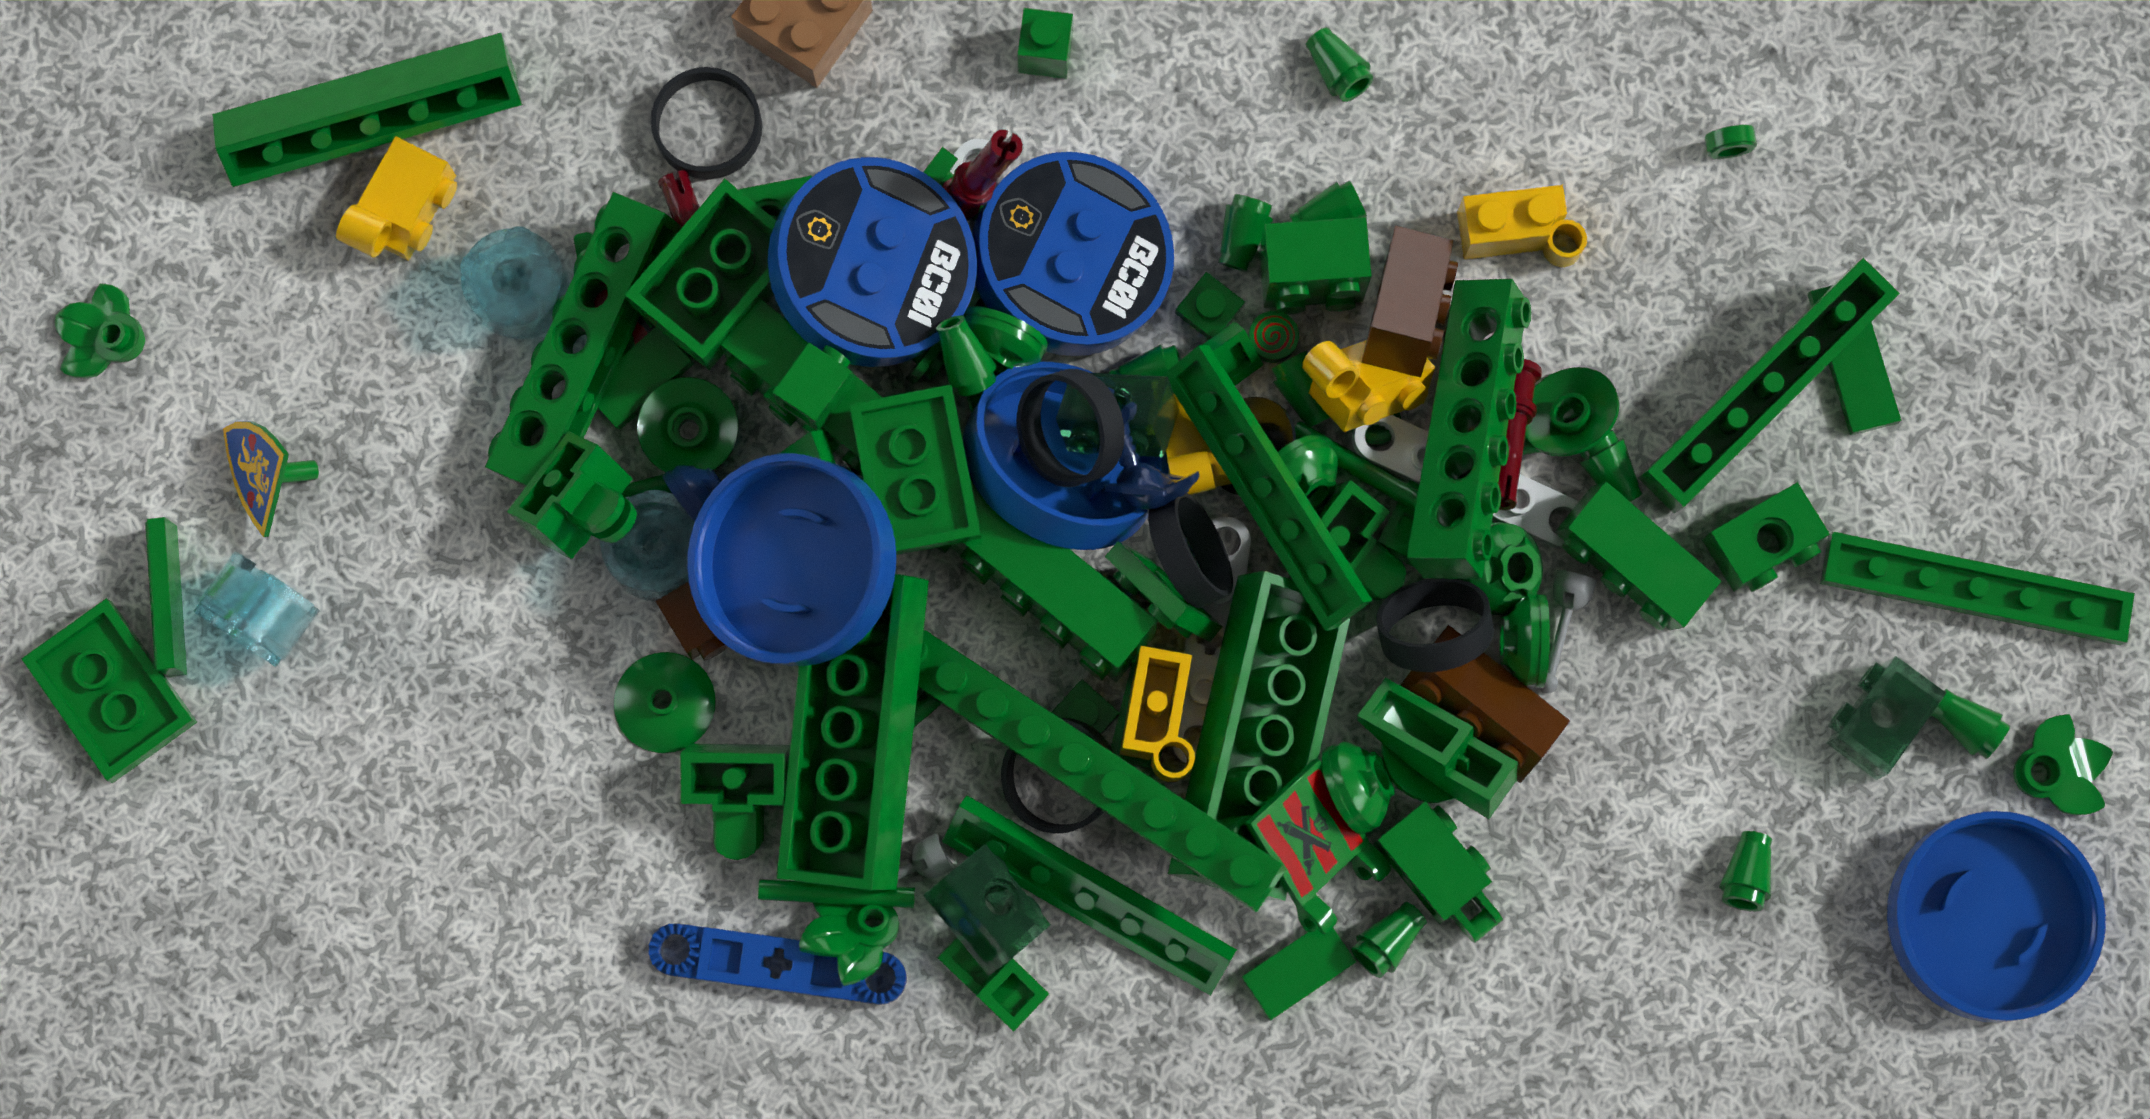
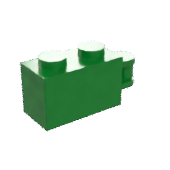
M1425 801L1374 843V846L1384 855L1392 868L1438 924L1451 917L1473 943H1476L1503 921L1498 910L1482 892L1484 888L1492 883V880L1486 874L1491 868L1475 847L1470 845L1465 849L1454 836L1453 832L1457 830V826L1447 812L1439 805L1432 809ZM1473 899L1482 911L1469 921L1460 908Z

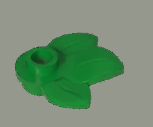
M100 283L93 294L91 304L83 302L71 303L63 307L55 316L56 332L63 341L71 345L60 367V370L68 376L75 378L96 377L111 362L131 361L144 348L145 334L138 320L130 316L129 298L120 288L113 285ZM120 331L119 338L113 343L115 335Z
M2069 714L2054 716L2045 720L2037 727L2031 749L2024 751L2017 758L2013 768L2014 780L2024 794L2037 799L2048 798L2062 813L2070 815L2095 813L2105 807V802L2091 781L2095 780L2105 769L2113 755V751L2097 741L2075 738L2074 724ZM2034 764L2042 765L2047 771V778L2042 783L2035 781L2031 775V768Z
M813 903L819 918L814 919L805 928L799 942V950L813 955L837 957L838 975L843 986L855 984L874 974L882 964L883 949L895 940L899 932V917L893 907H882L872 904L863 906ZM869 919H878L882 921V924L877 927H870L864 922Z

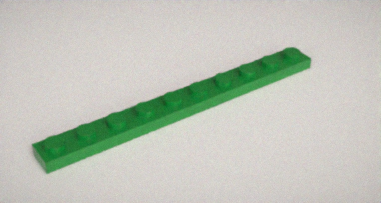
M924 629L918 681L919 690L1257 913L1286 871L1284 864Z

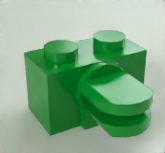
M568 431L508 509L507 513L544 546L573 559L580 548L589 541L591 535L604 542L615 543L631 530L636 520L637 511L633 504L624 498L622 493L633 478L599 445Z
M1348 480L1337 484L1334 494L1326 500L1322 508L1316 513L1372 600L1386 599L1393 592L1402 588L1406 577V569L1402 561L1372 537L1390 511L1353 481ZM1279 560L1277 564L1287 571L1281 560Z
M692 743L680 752L681 804H712L713 843L716 851L725 858L732 860L745 859L754 854L764 841V805H784L790 745Z

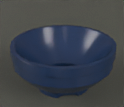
M678 465L662 475L675 498L694 522L706 499L722 481L709 467L703 470L697 469L694 466Z

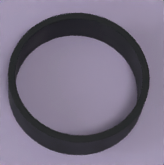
M699 67L676 75L663 86L652 107L651 129L661 155L677 171L686 170L689 176L693 178L716 179L736 172L752 158L761 140L762 118L753 92L742 79L723 69ZM699 81H719L735 87L745 95L754 109V128L746 146L732 159L714 166H695L677 159L665 148L660 138V118L667 102L683 87Z
M1065 369L1034 380L1021 396L1016 418L1019 442L1030 465L1045 480L1061 487H1076L1104 477L1116 466L1124 446V423L1115 397L1099 378L1081 369ZM1054 381L1067 383L1077 389L1089 402L1096 416L1100 432V449L1096 463L1087 475L1073 472L1062 465L1053 455L1045 440L1041 425V407L1045 393Z
M1186 493L1164 506L1149 510V530L1155 551L1165 573L1178 593L1190 605L1196 608H1203L1230 595L1233 590V573L1227 551L1215 525L1198 501ZM1184 535H1185V537L1187 538V540H1188V542H1189V544H1190V546H1191V548H1192V550H1193V552H1194V554H1195V557H1196V559H1197V562H1198L1199 566L1197 565L1196 561L1194 560V558H1193V556H1192V554H1191V552H1190V550H1189V548H1188V545H1187V543H1186V541H1185Z
M1432 578L1408 584L1389 595L1379 607L1376 616L1381 648L1386 658L1401 668L1417 672H1438L1462 666L1481 655L1490 645L1494 634L1488 597L1476 585L1460 579ZM1458 606L1472 610L1481 616L1478 623L1463 635L1440 643H1409L1389 634L1392 627L1399 620L1415 611L1428 607Z
M1061 718L1113 752L1104 736L1092 726L1080 720ZM1007 749L1001 767L1003 793L1012 811L1027 825L1047 833H1068L1092 823L1104 813L1099 808H1096L1085 820L1073 824H1055L1038 818L1024 806L1018 796L1014 782V763L1017 754Z

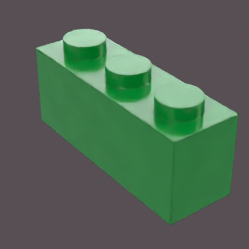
M1607 481L1591 486L1555 530V533L1564 540L1562 548L1572 558L1582 564L1591 563L1603 574L1600 578L1601 582L1620 597L1628 595L1641 607L1638 611L1640 616L1658 630H1663L1665 627L1668 630L1684 628L1721 583L1717 576Z

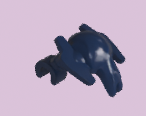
M1109 388V390L1112 392V394H1114L1115 391H1114L1113 389ZM1131 402L1125 405L1121 412L1125 436L1119 463L1124 469H1122L1116 479L1117 483L1105 484L1104 487L1105 491L1121 493L1124 499L1135 508L1145 510L1156 509L1189 492L1191 486L1198 481L1199 471L1182 477L1163 473L1152 465L1139 462L1138 459L1140 457L1138 453H1135L1136 447L1132 444V435H1129L1131 432L1128 422L1134 418L1137 412V404Z

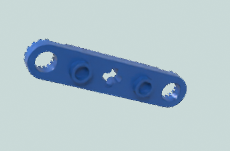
M674 923L659 928L652 935L648 945L649 957L655 968L666 975L877 1005H885L897 1000L904 992L907 983L904 965L897 957L887 952H883L882 963L888 964L893 968L896 980L894 986L889 991L876 993L868 988L866 979L855 984L843 986L838 975L837 957L804 953L799 950L800 940ZM673 935H681L689 943V956L679 965L666 963L661 955L663 942ZM776 949L784 950V958L792 961L791 971H782L780 979H773L772 971L763 966L765 957H774Z

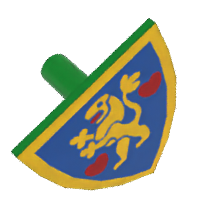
M254 421L234 422L223 428L226 454L233 482L242 506L263 537H269L282 483L316 480L319 475V468L315 460L287 462L289 453L266 427Z

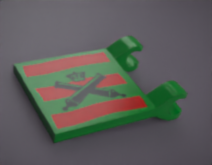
M1318 759L1312 760L1245 822L1260 849L1284 864L1286 871L1279 880L1296 905L1300 924L1308 932H1314L1319 929V932L1326 934L1336 925V915L1316 893L1347 863L1352 862L1355 874L1364 881L1373 877L1376 882H1380L1391 871L1388 860L1370 843L1367 836L1354 832L1340 815L1327 788L1322 762Z

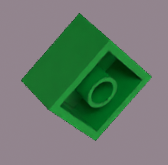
M1367 217L1268 223L1264 225L1259 249L1264 308H1275L1276 313L1292 315L1304 312L1306 310L1305 305L1325 304L1326 310L1338 312L1351 310L1356 307L1355 302H1363L1372 277Z

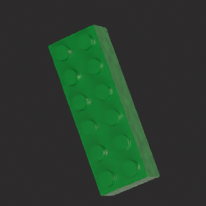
M1267 571L1242 574L1237 577L1197 746L1195 762L1185 797L1187 802L1259 849L1260 847L1245 825V822L1312 760L1318 759L1350 622L1349 618L1336 629L1325 631L1292 579ZM1171 857L1167 874L1218 888ZM1280 880L1266 900L1286 901L1287 891Z
M895 574L892 591L885 609L873 628L861 641L845 653L831 660L814 665L799 666L776 879L864 890H897L929 580Z

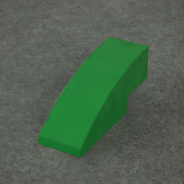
M1386 677L1357 715V721L1406 764L1456 800L1487 819L1491 818L1517 781L1518 762L1473 737V726Z

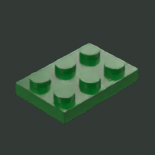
M952 385L849 404L863 480L874 491L888 514L895 537L896 555L982 539Z
M107 598L21 658L101 774L110 783L116 782L198 723L165 675L154 668V660L113 602Z

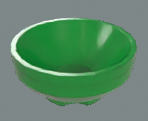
M967 307L963 314L968 326L996 364V369L993 371L994 375L998 376L1007 369H1013L1014 367H1024L1039 363L1047 351V339L1034 327L1016 317L984 307Z
M1310 435L1291 442L1282 448L1278 454L1317 512L1335 492L1338 457L1326 439L1318 435Z
M1494 522L1491 524L1490 530L1493 537V552L1490 560L1485 561L1483 578L1460 580L1476 585L1486 594L1491 614L1505 615L1509 614L1513 607L1525 596H1535L1538 593L1543 578V562L1537 543L1526 530L1514 524ZM1515 553L1523 558L1526 567L1525 575L1518 583L1510 578L1507 569L1508 561Z
M1527 595L1513 607V610L1507 616L1501 617L1499 632L1500 664L1506 665L1512 672V675L1525 686L1544 688L1548 673L1550 646L1548 601L1546 595Z
M1340 742L1326 747L1321 757L1323 774L1331 798L1340 815L1348 826L1360 835L1379 827L1387 813L1390 797L1394 796L1393 782L1388 775L1383 760L1376 752L1370 753L1348 742Z

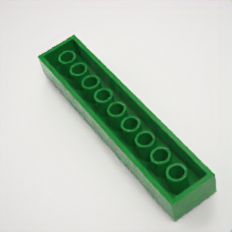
M760 298L720 344L727 359L724 366L731 372L729 376L731 380L747 394L752 396L757 390L762 393L764 399L770 404L767 407L769 411L785 425L791 427L796 421L802 426L806 434L810 431H816L777 405L773 395V391L808 342L794 330L787 319ZM853 374L855 384L822 430H824L832 454H837L847 466V469L863 480L849 404L882 397ZM970 478L982 539L936 548L946 553L951 547L960 555L959 557L963 561L961 567L971 577L982 585H985L990 579L1000 587L999 590L1003 593L1000 597L1001 600L1014 612L1022 617L1028 611L1039 619V623L1042 625L1039 629L1040 632L1061 649L1067 643L1079 652L1081 657L1079 663L1090 674L1100 681H1103L1108 675L1117 683L1131 666L1133 660L1137 659L1140 647H1147L1155 637L1158 620L1070 549L1054 546L1035 539L1005 521L987 504Z

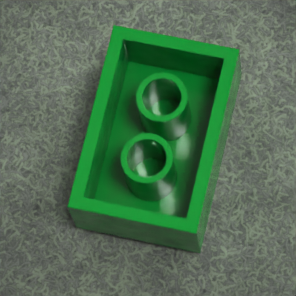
M724 178L624 295L634 310L710 371L724 354L720 345L760 298L768 303L774 296L768 271V248L776 220Z

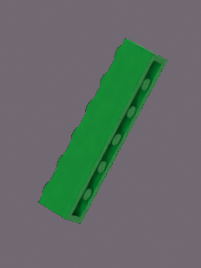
M501 32L214 113L212 117L215 149L232 187H236L391 143L395 136L405 139L522 105L516 72Z
M1862 258L1827 290L1638 479L1673 513L1684 508L1900 293L1870 263Z

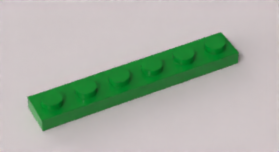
M1208 344L1198 345L1163 374V377L1325 631L1336 629L1373 600Z
M1832 532L1828 536L1820 584L2120 646L2128 641L2135 593L1838 532Z
M967 795L958 806L942 839V842L1210 996L1237 951L1232 946Z

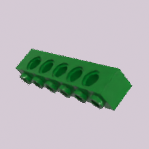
M615 192L612 193L608 203L601 207L595 219V231L587 248L581 251L575 261L572 281L565 295H562L554 306L551 326L544 340L537 344L532 353L531 368L524 384L514 392L511 398L510 414L503 429L494 436L488 449L489 459L485 468L526 487L568 431L584 438L641 316L631 307L624 294L682 227L665 212ZM629 244L627 255L622 260L615 262L617 251L622 246ZM608 289V296L605 302L599 307L594 308L596 296L601 291ZM586 335L587 340L583 349L573 354V346L576 340ZM565 380L563 393L558 398L552 400V391L555 385ZM543 426L544 433L541 440L531 446L533 432L538 427Z
M1513 279L1455 280L1407 552V559L1423 578L1482 579L1485 561H1489L1492 556L1493 537L1490 532L1493 513L1499 511L1501 504V491L1498 481L1501 466H1505L1508 461L1509 446L1506 433L1508 421L1512 420L1516 413L1514 385L1516 374L1521 373L1524 365V352L1521 345L1524 328L1529 327L1531 322L1530 301L1524 297ZM1494 332V334H1493L1491 337H1489L1488 339H1485V340H1484V338H1485L1487 335H1489V334H1491V333ZM1486 378L1483 383L1475 386L1481 379ZM1479 423L1474 430L1467 432L1473 425ZM1472 469L1466 477L1459 479L1465 471ZM1464 516L1460 523L1451 527V524L1457 518Z

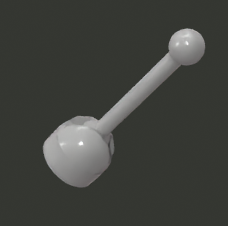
M1557 570L1553 584V595L1555 601L1563 609L1549 657L1545 687L1539 688L1544 693H1552L1558 687V680L1555 674L1571 615L1574 610L1581 609L1590 602L1597 580L1570 571Z
M937 833L922 839L915 845L911 854V863L899 868L898 880L914 872L925 878H936L954 870L951 858Z

